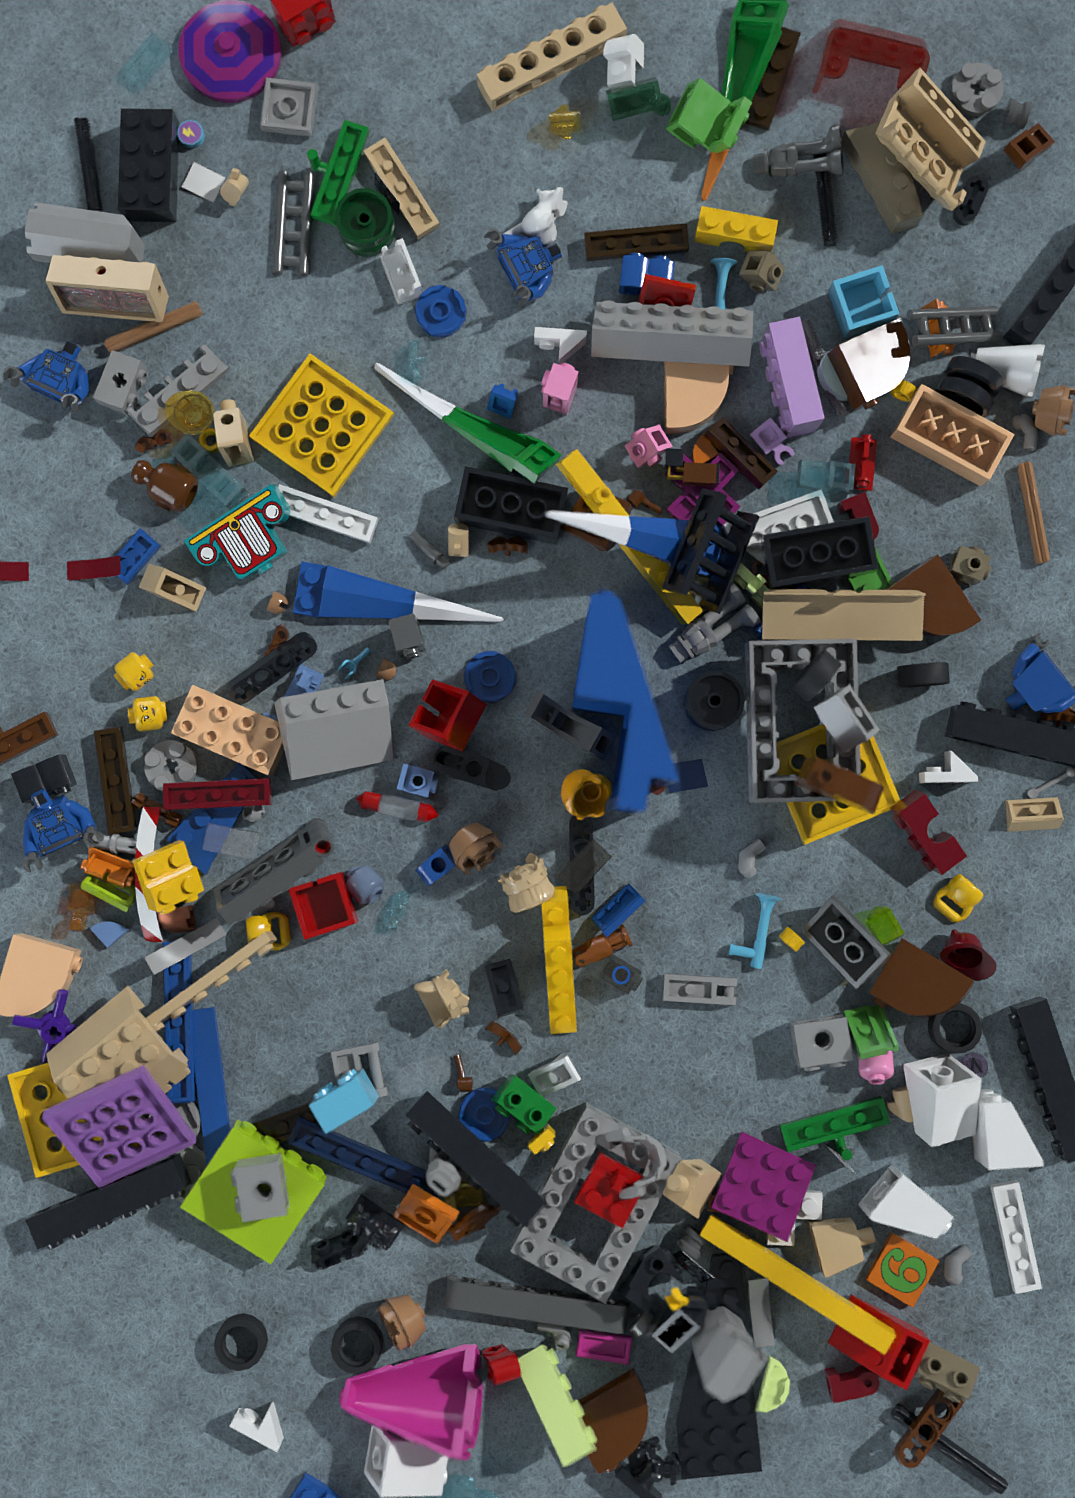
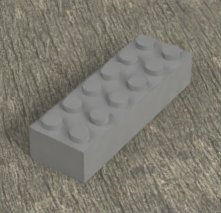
M610 300L597 302L592 326L591 357L749 366L753 334V311L744 308H736L734 310L721 309L715 306L696 308L691 305L673 307L662 303L642 305L639 302L626 304Z

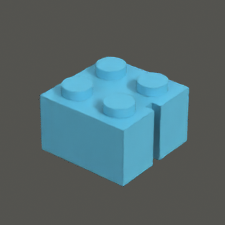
M883 265L834 280L827 293L844 340L867 333L896 320L899 311L892 292L887 293L890 285Z
M355 1069L350 1070L341 1076V1079L337 1081L338 1084L333 1086L330 1082L317 1090L318 1092L313 1095L315 1099L309 1106L325 1134L369 1109L379 1098L364 1069L358 1072Z

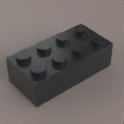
M121 108L118 211L129 222H177L179 153L177 130L179 121L173 109Z
M465 466L454 515L455 523L557 545L562 522L547 517L545 514L550 511L564 512L568 488L538 481L533 483L528 479Z
M870 516L765 534L761 538L769 590L871 574L879 569Z

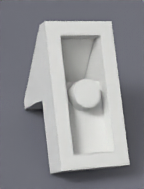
M535 327L534 345H539V348L545 350H552L555 346L560 347L558 363L560 365V363H564L586 344L587 331Z
M952 751L944 752L945 772H943V767H926L927 772L919 773V783L978 782V776Z
M564 1053L560 1054L552 1062L528 1074L538 1094L542 1097L576 1083L581 1079L568 1055Z
M272 1401L263 1420L258 1418L259 1416L255 1411L248 1408L244 1410L239 1408L229 1427L277 1452L284 1437L274 1402Z

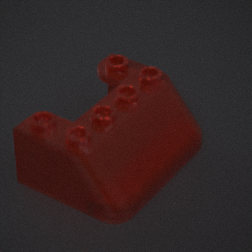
M836 19L829 25L812 93L817 94L823 77L829 79L841 78L847 70L850 58L899 69L900 72L897 80V90H899L917 69L921 68L927 74L930 61L927 43L922 38L845 19Z

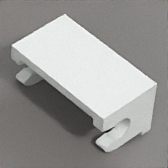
M403 238L397 240L395 247L392 249L384 246L381 249L382 255L380 260L397 304L399 305L419 297L422 293L421 284Z

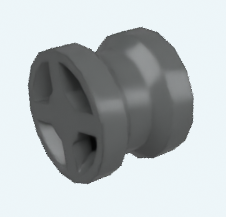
M1010 98L1005 109L1002 125L1009 126L1014 124L1018 129H1024L1031 112L1032 103L1027 101L1019 103L1017 99Z
M687 1225L685 1235L676 1242L684 1252L695 1259H699L701 1249L709 1243L708 1240L700 1236V1231L691 1225Z

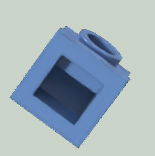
M403 763L397 789L429 798L430 793L435 794L439 779L435 778L436 772ZM421 776L423 778L421 786H415L413 782L415 777Z

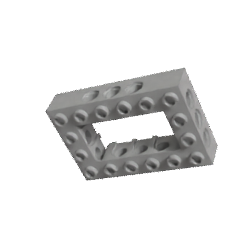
M857 639L749 641L745 644L748 790L750 803L836 801L795 785L799 775H775L779 769V759L776 756V738L779 737V732H776L775 711H778V705H775L777 675L774 670L804 669L825 649L841 663L839 670L825 685V699L849 684L858 696ZM826 728L827 762L860 775V745L843 753L840 747L835 744L832 735Z
M585 1102L538 1191V1194L548 1204L527 1228L522 1224L520 1225L511 1242L510 1252L606 1303L667 1185V1178L673 1174L682 1158L679 1152L661 1143L666 1154V1166L660 1178L645 1186L644 1195L639 1197L623 1228L613 1223L611 1224L612 1230L604 1245L601 1244L598 1249L597 1262L585 1257L582 1251L576 1252L561 1244L560 1239L556 1238L554 1240L550 1238L549 1235L597 1144L643 1168L639 1173L646 1177L652 1170L653 1163L649 1160L650 1150L645 1145L634 1141L623 1143V1141L607 1142L606 1140L607 1133L625 1127L629 1129L632 1135H644V1133Z

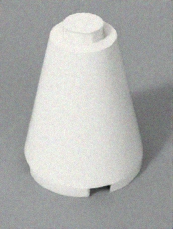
M1045 345L978 348L977 353H971V358L980 360L997 370L1003 377L1004 383L1002 387L1032 398Z

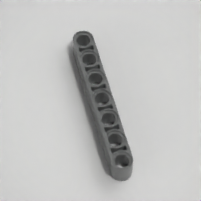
M457 1275L447 1277L443 1304L450 1309L620 1334L626 1332L630 1304L624 1300L615 1302V1299L608 1298L607 1302L604 1303L595 1297L588 1298L589 1295L567 1292L566 1295L558 1290L541 1288L539 1291L536 1290V1287L514 1284V1287H512L510 1283L488 1280V1283L483 1282L484 1279L463 1276L462 1279H458Z

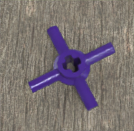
M65 989L57 991L53 1010L48 1011L40 1019L14 1015L12 1025L38 1030L39 1035L45 1041L40 1062L43 1064L48 1063L46 1053L79 1027V1025L71 1024L69 1018L64 1013L69 993Z

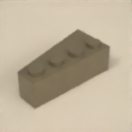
M880 122L847 130L842 137L843 151L846 152L851 160L850 163L855 172H858L865 189L872 196L876 203L875 206L890 232L893 234L917 227L923 217V212L912 174L875 135Z

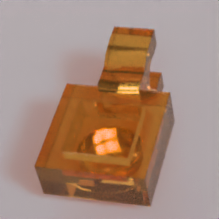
M70 884L66 909L74 911L69 925V929L85 930L87 912H96L98 897L80 889L81 885Z

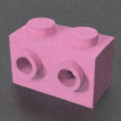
M553 363L551 371H545L541 384L543 385L541 391L543 393V407L566 415L568 414L577 389L579 372L572 365Z

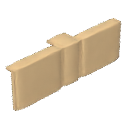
M770 589L763 592L762 639L922 641L924 596H926V593L917 590H862L855 592L840 589L828 592L821 589Z

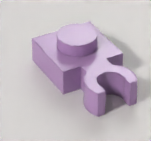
M771 417L749 434L766 455L771 450L774 452V460L779 465L784 464L780 459L782 451H787L791 457L795 455L792 448L781 443L787 437Z

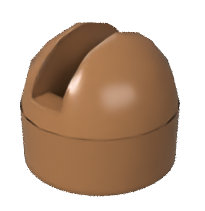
M274 591L266 610L275 614L283 613L285 609L279 606L281 603L288 605L287 598L281 593Z
M383 658L375 677L387 681L396 675V667L393 662Z

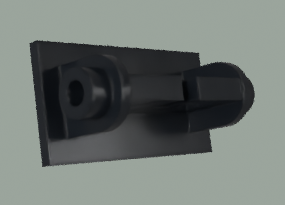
M360 1229L358 1236L353 1234V1230H346L336 1237L318 1241L315 1245L311 1246V1263H315L317 1269L322 1268L324 1270L341 1263L339 1255L343 1253L346 1261L355 1258L351 1250L361 1236L362 1229Z

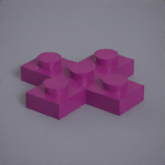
M719 453L710 463L720 464L719 484L717 487L682 486V480H671L683 492L666 511L674 519L689 520L703 488L719 491L727 495L723 507L735 514L741 506L722 489L739 472V469L724 455ZM683 454V464L684 462L693 463L685 454ZM670 469V475L682 476V472ZM720 517L717 521L722 527L727 522Z

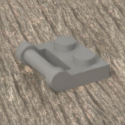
M379 1042L331 1051L336 1084H338L337 1081L341 1079V1076L350 1070L355 1069L356 1072L362 1070L360 1055L367 1053L373 1086L379 1097L388 1095L387 1086L383 1084L378 1051L380 1050Z

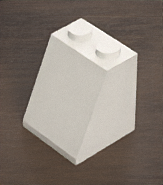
M948 1053L904 1064V1074L910 1098L914 1129L920 1138L931 1147L976 1135L982 1080L979 1076Z
M981 1089L976 1135L972 1136L974 1159L989 1170L1044 1166L1038 1150L1012 1103L1003 1098L1001 1094L994 1093L991 1089Z
M890 1164L858 1204L872 1221L936 1239L940 1234L943 1235L950 1229L951 1221L954 1218L892 1164Z
M371 1426L364 1474L380 1497L442 1496L443 1485L447 1482L446 1466L448 1457L423 1445L414 1444L389 1430L382 1431Z

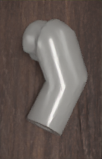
M1021 414V416H1014L1012 419L1013 428L1016 430L1022 429L1024 433L1023 450L1036 451L1038 428L1035 427L1029 415Z
M760 839L751 843L739 854L738 869L746 878H751L755 875V857L766 850Z
M965 1244L945 1258L944 1276L951 1285H959L962 1282V1263L973 1256Z
M543 1322L537 1323L538 1331L551 1333L556 1342L555 1347L558 1350L564 1351L568 1349L571 1335L566 1326Z

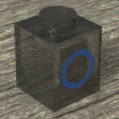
M614 953L600 975L603 980L627 995L631 990L635 992L643 980L640 977L642 973L640 969Z

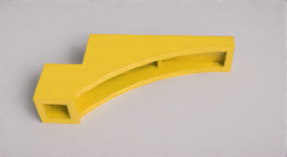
M554 886L553 896L541 903L550 1034L577 1032L567 886Z

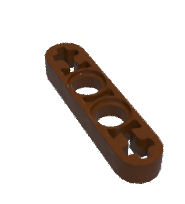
M937 1388L896 1444L894 1455L898 1463L907 1468L917 1467L965 1402H953L952 1404L951 1401L943 1397L945 1392ZM939 1402H943L947 1408L946 1414L941 1418H938L934 1412V1408ZM923 1424H928L931 1430L930 1436L922 1440L918 1434L919 1427ZM913 1438L916 1442L922 1444V1446H916L915 1443L911 1441V1439ZM904 1449L911 1450L910 1453L913 1455L911 1460L905 1458Z

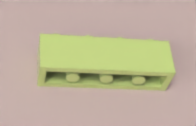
M541 1345L518 1358L522 1380L563 1467L570 1466L596 1451L597 1448L594 1443L597 1442V1438L592 1428L585 1426L582 1419L584 1411L577 1399L573 1401L569 1392L572 1389L571 1384L565 1374H560L557 1367L559 1359L553 1348L548 1349L547 1346Z

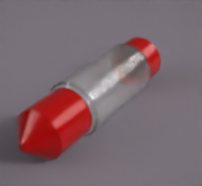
M365 791L356 797V801L362 809L375 811L387 816L428 822L438 817V813L430 804L421 803L418 800Z

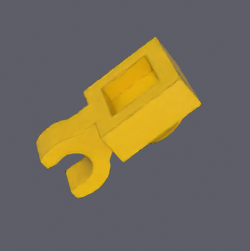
M547 1124L538 1135L533 1133L534 1136L528 1141V1147L535 1155L540 1150L543 1153L547 1151L555 1142L553 1139L555 1137L554 1129Z

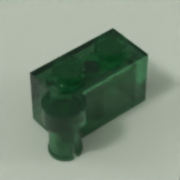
M655 77L635 82V85L605 91L612 121L653 111L656 115L664 116L665 114L668 115L672 109L670 98L666 94L660 93L659 83Z

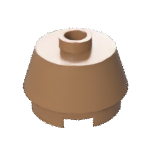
M1066 384L1044 388L1041 392L1040 400L1035 399L1032 415H1036L1035 427L1053 437L1056 435L1066 436L1067 429H1063L1064 424L1070 425L1074 402L1073 399H1070V395H1075V388L1066 387Z
M475 822L461 828L450 841L449 848L456 868L469 875L471 869L476 868L480 871L495 859L494 851L502 849V843L499 841L497 833Z
M408 1294L386 1298L385 1302L377 1307L380 1320L384 1322L389 1333L388 1336L397 1350L407 1347L411 1349L426 1331L423 1321L425 1317L424 1311L418 1302L414 1303Z

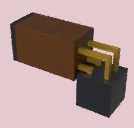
M666 448L664 469H668L667 479L682 480V486H718L720 464L684 462L683 464V449ZM670 469L682 472V476L670 475Z

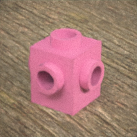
M660 425L637 430L631 435L632 440L625 445L631 460L636 464L637 468L645 465L649 467L655 466L663 460L661 456L665 453L666 448L673 447Z

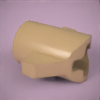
M232 169L231 174L220 190L222 198L229 202V205L236 206L237 201L241 198L249 184L248 178L242 175L240 170Z
M462 523L451 524L448 527V556L468 557V526Z
M907 1086L894 1088L892 1090L894 1101L886 1102L887 1109L902 1120L913 1122Z

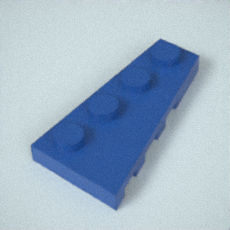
M238 763L222 781L258 778L243 764ZM244 807L195 809L167 839L171 843L178 840L184 841L190 861L204 875H207Z

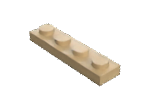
M383 138L363 150L374 171H376L399 201L400 212L417 239L419 240L439 228V221L387 139Z

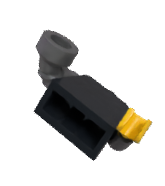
M687 1286L682 1292L677 1287L671 1290L672 1294L664 1297L669 1305L656 1324L654 1323V1316L642 1309L632 1321L628 1330L636 1337L654 1338L669 1352H675L701 1328L710 1303L697 1287Z

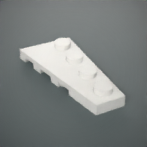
M822 489L754 513L760 517L747 548L762 547L761 538L765 534L833 523L834 521ZM730 523L723 525L726 537L732 526Z

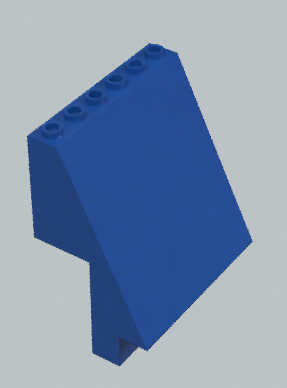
M598 590L597 594L591 593L572 709L623 717L609 810L636 814L646 811L649 784L666 787L679 782L621 600L619 597H614V593L610 591Z

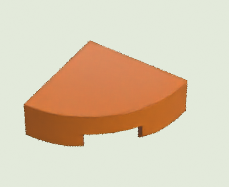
M704 434L698 438L693 448V463H707L718 455L716 448Z

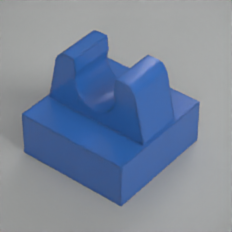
M504 384L494 385L490 393L487 410L511 419L519 395L518 390L514 389L512 392L505 389Z

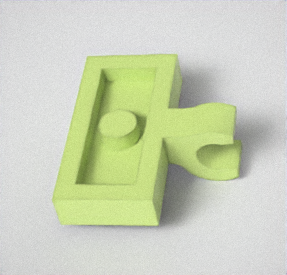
M741 563L733 582L741 590L747 589L753 595L751 597L753 602L760 608H763V592L769 590L764 585L767 580L760 574L755 577Z

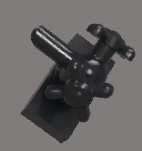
M362 1194L346 1216L347 1225L350 1227L354 1226V1235L358 1236L360 1229L363 1230V1233L351 1250L352 1255L360 1257L372 1237L377 1239L372 1245L373 1248L378 1249L382 1245L384 1250H388L405 1226V1224L393 1218L392 1214Z
M657 1436L653 1437L652 1440L643 1441L636 1448L638 1450V1458L644 1454L646 1456V1459L637 1470H634L625 1461L619 1462L617 1468L614 1469L615 1477L640 1498H663L662 1493L653 1487L655 1482L662 1481V1473L668 1474L671 1486L676 1485L680 1464L679 1460H677L678 1455L676 1452H672L671 1462L664 1461L657 1455L655 1451L661 1449L660 1440Z

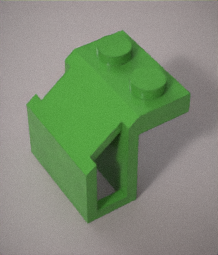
M698 78L687 84L665 129L692 148L696 144H701L710 152L719 153L726 149H731L738 139L737 133L749 117L748 110L752 102L745 96L730 102L708 83Z

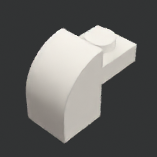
M636 34L607 40L603 56L608 60L607 86L612 90L635 85V71L644 69V43Z

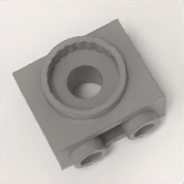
M842 1014L789 1022L795 1062L798 1067L804 1068V1071L820 1069L819 1065L830 1064V1067H841L846 1065V1061L853 1060L847 1017ZM825 1032L826 1041L821 1045H816V1034Z
M282 1153L238 1160L234 1170H231V1181L233 1187L237 1186L238 1196L235 1198L237 1213L242 1215V1221L247 1222L287 1215L290 1203ZM267 1183L271 1186V1190L263 1191L258 1184Z

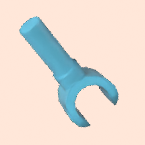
M366 648L352 660L347 659L343 661L337 671L342 667L348 668L350 673L345 679L350 678L355 673L357 665L371 653L370 649Z

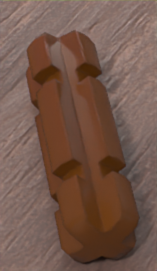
M142 793L136 794L132 800V806L139 810L143 809V807H161L158 820L161 822L165 821V824L171 828L177 827L182 819V816L177 812L164 810L162 804L153 799L148 800V796Z

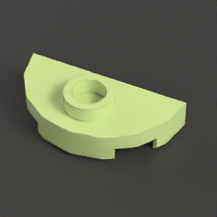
M770 1355L755 1411L770 1412V1410L776 1409L785 1402L789 1394L790 1380L786 1369L777 1359Z

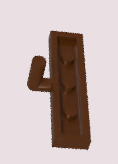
M42 712L5 732L0 727V765L59 736L48 712Z

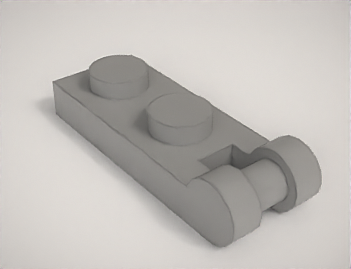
M664 973L662 1000L736 1005L737 997L734 996V987L737 986L738 978ZM717 986H724V995H717Z

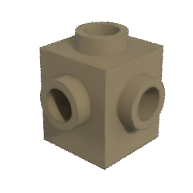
M748 251L739 275L756 292L776 291L785 267L777 260V256L769 251Z
M961 545L954 550L947 569L954 578H957L959 584L964 586L976 585L988 577L991 566L988 565L991 556L985 555L984 550L973 546L967 548Z

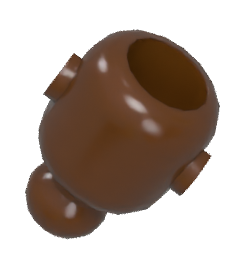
M139 460L131 472V478L136 484L147 485V494L151 500L156 502L155 505L167 511L183 512L187 510L198 490L197 478L189 472L190 469L178 463H175V465L161 463L156 468H153L148 461Z

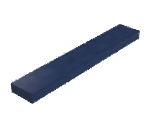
M298 1117L288 1139V1144L403 1193H407L412 1184L438 1198L439 1193L432 1189L427 1182L426 1170L335 1131L325 1134L320 1125Z

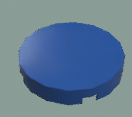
M436 285L429 287L421 293L416 303L415 314L417 322L424 332L431 336L442 338L451 336L460 330L465 322L466 306L463 297L457 290L445 285Z
M484 651L476 654L468 662L464 671V682L467 690L484 703H495L505 699L512 692L515 685L516 672L512 662L506 656L496 651Z
M487 1087L474 1089L468 1093L460 1104L458 1114L459 1121L483 1142L492 1141L503 1135L510 1124L511 1118L510 1115L508 1118H505L494 1109L497 1105L491 1099L497 1090Z

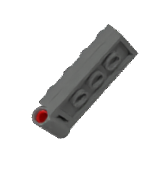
M320 818L310 820L306 827L214 888L217 911L229 926L236 921L241 922L246 919L251 911L258 906L263 907L268 904L272 897L279 892L289 890L294 885V882L301 877L311 875L316 870V867L323 863L321 858L332 854L334 844L326 822Z

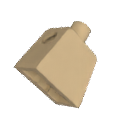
M224 400L220 402L221 411L213 413L217 447L228 467L253 463L254 459L246 420L241 410L236 408L234 400Z
M701 1159L681 1160L673 1174L667 1178V1185L663 1195L694 1217L699 1218L723 1173Z
M850 1217L808 1221L820 1271L825 1278L863 1262L864 1255L861 1246L875 1243V1236L871 1226L857 1230L855 1222Z

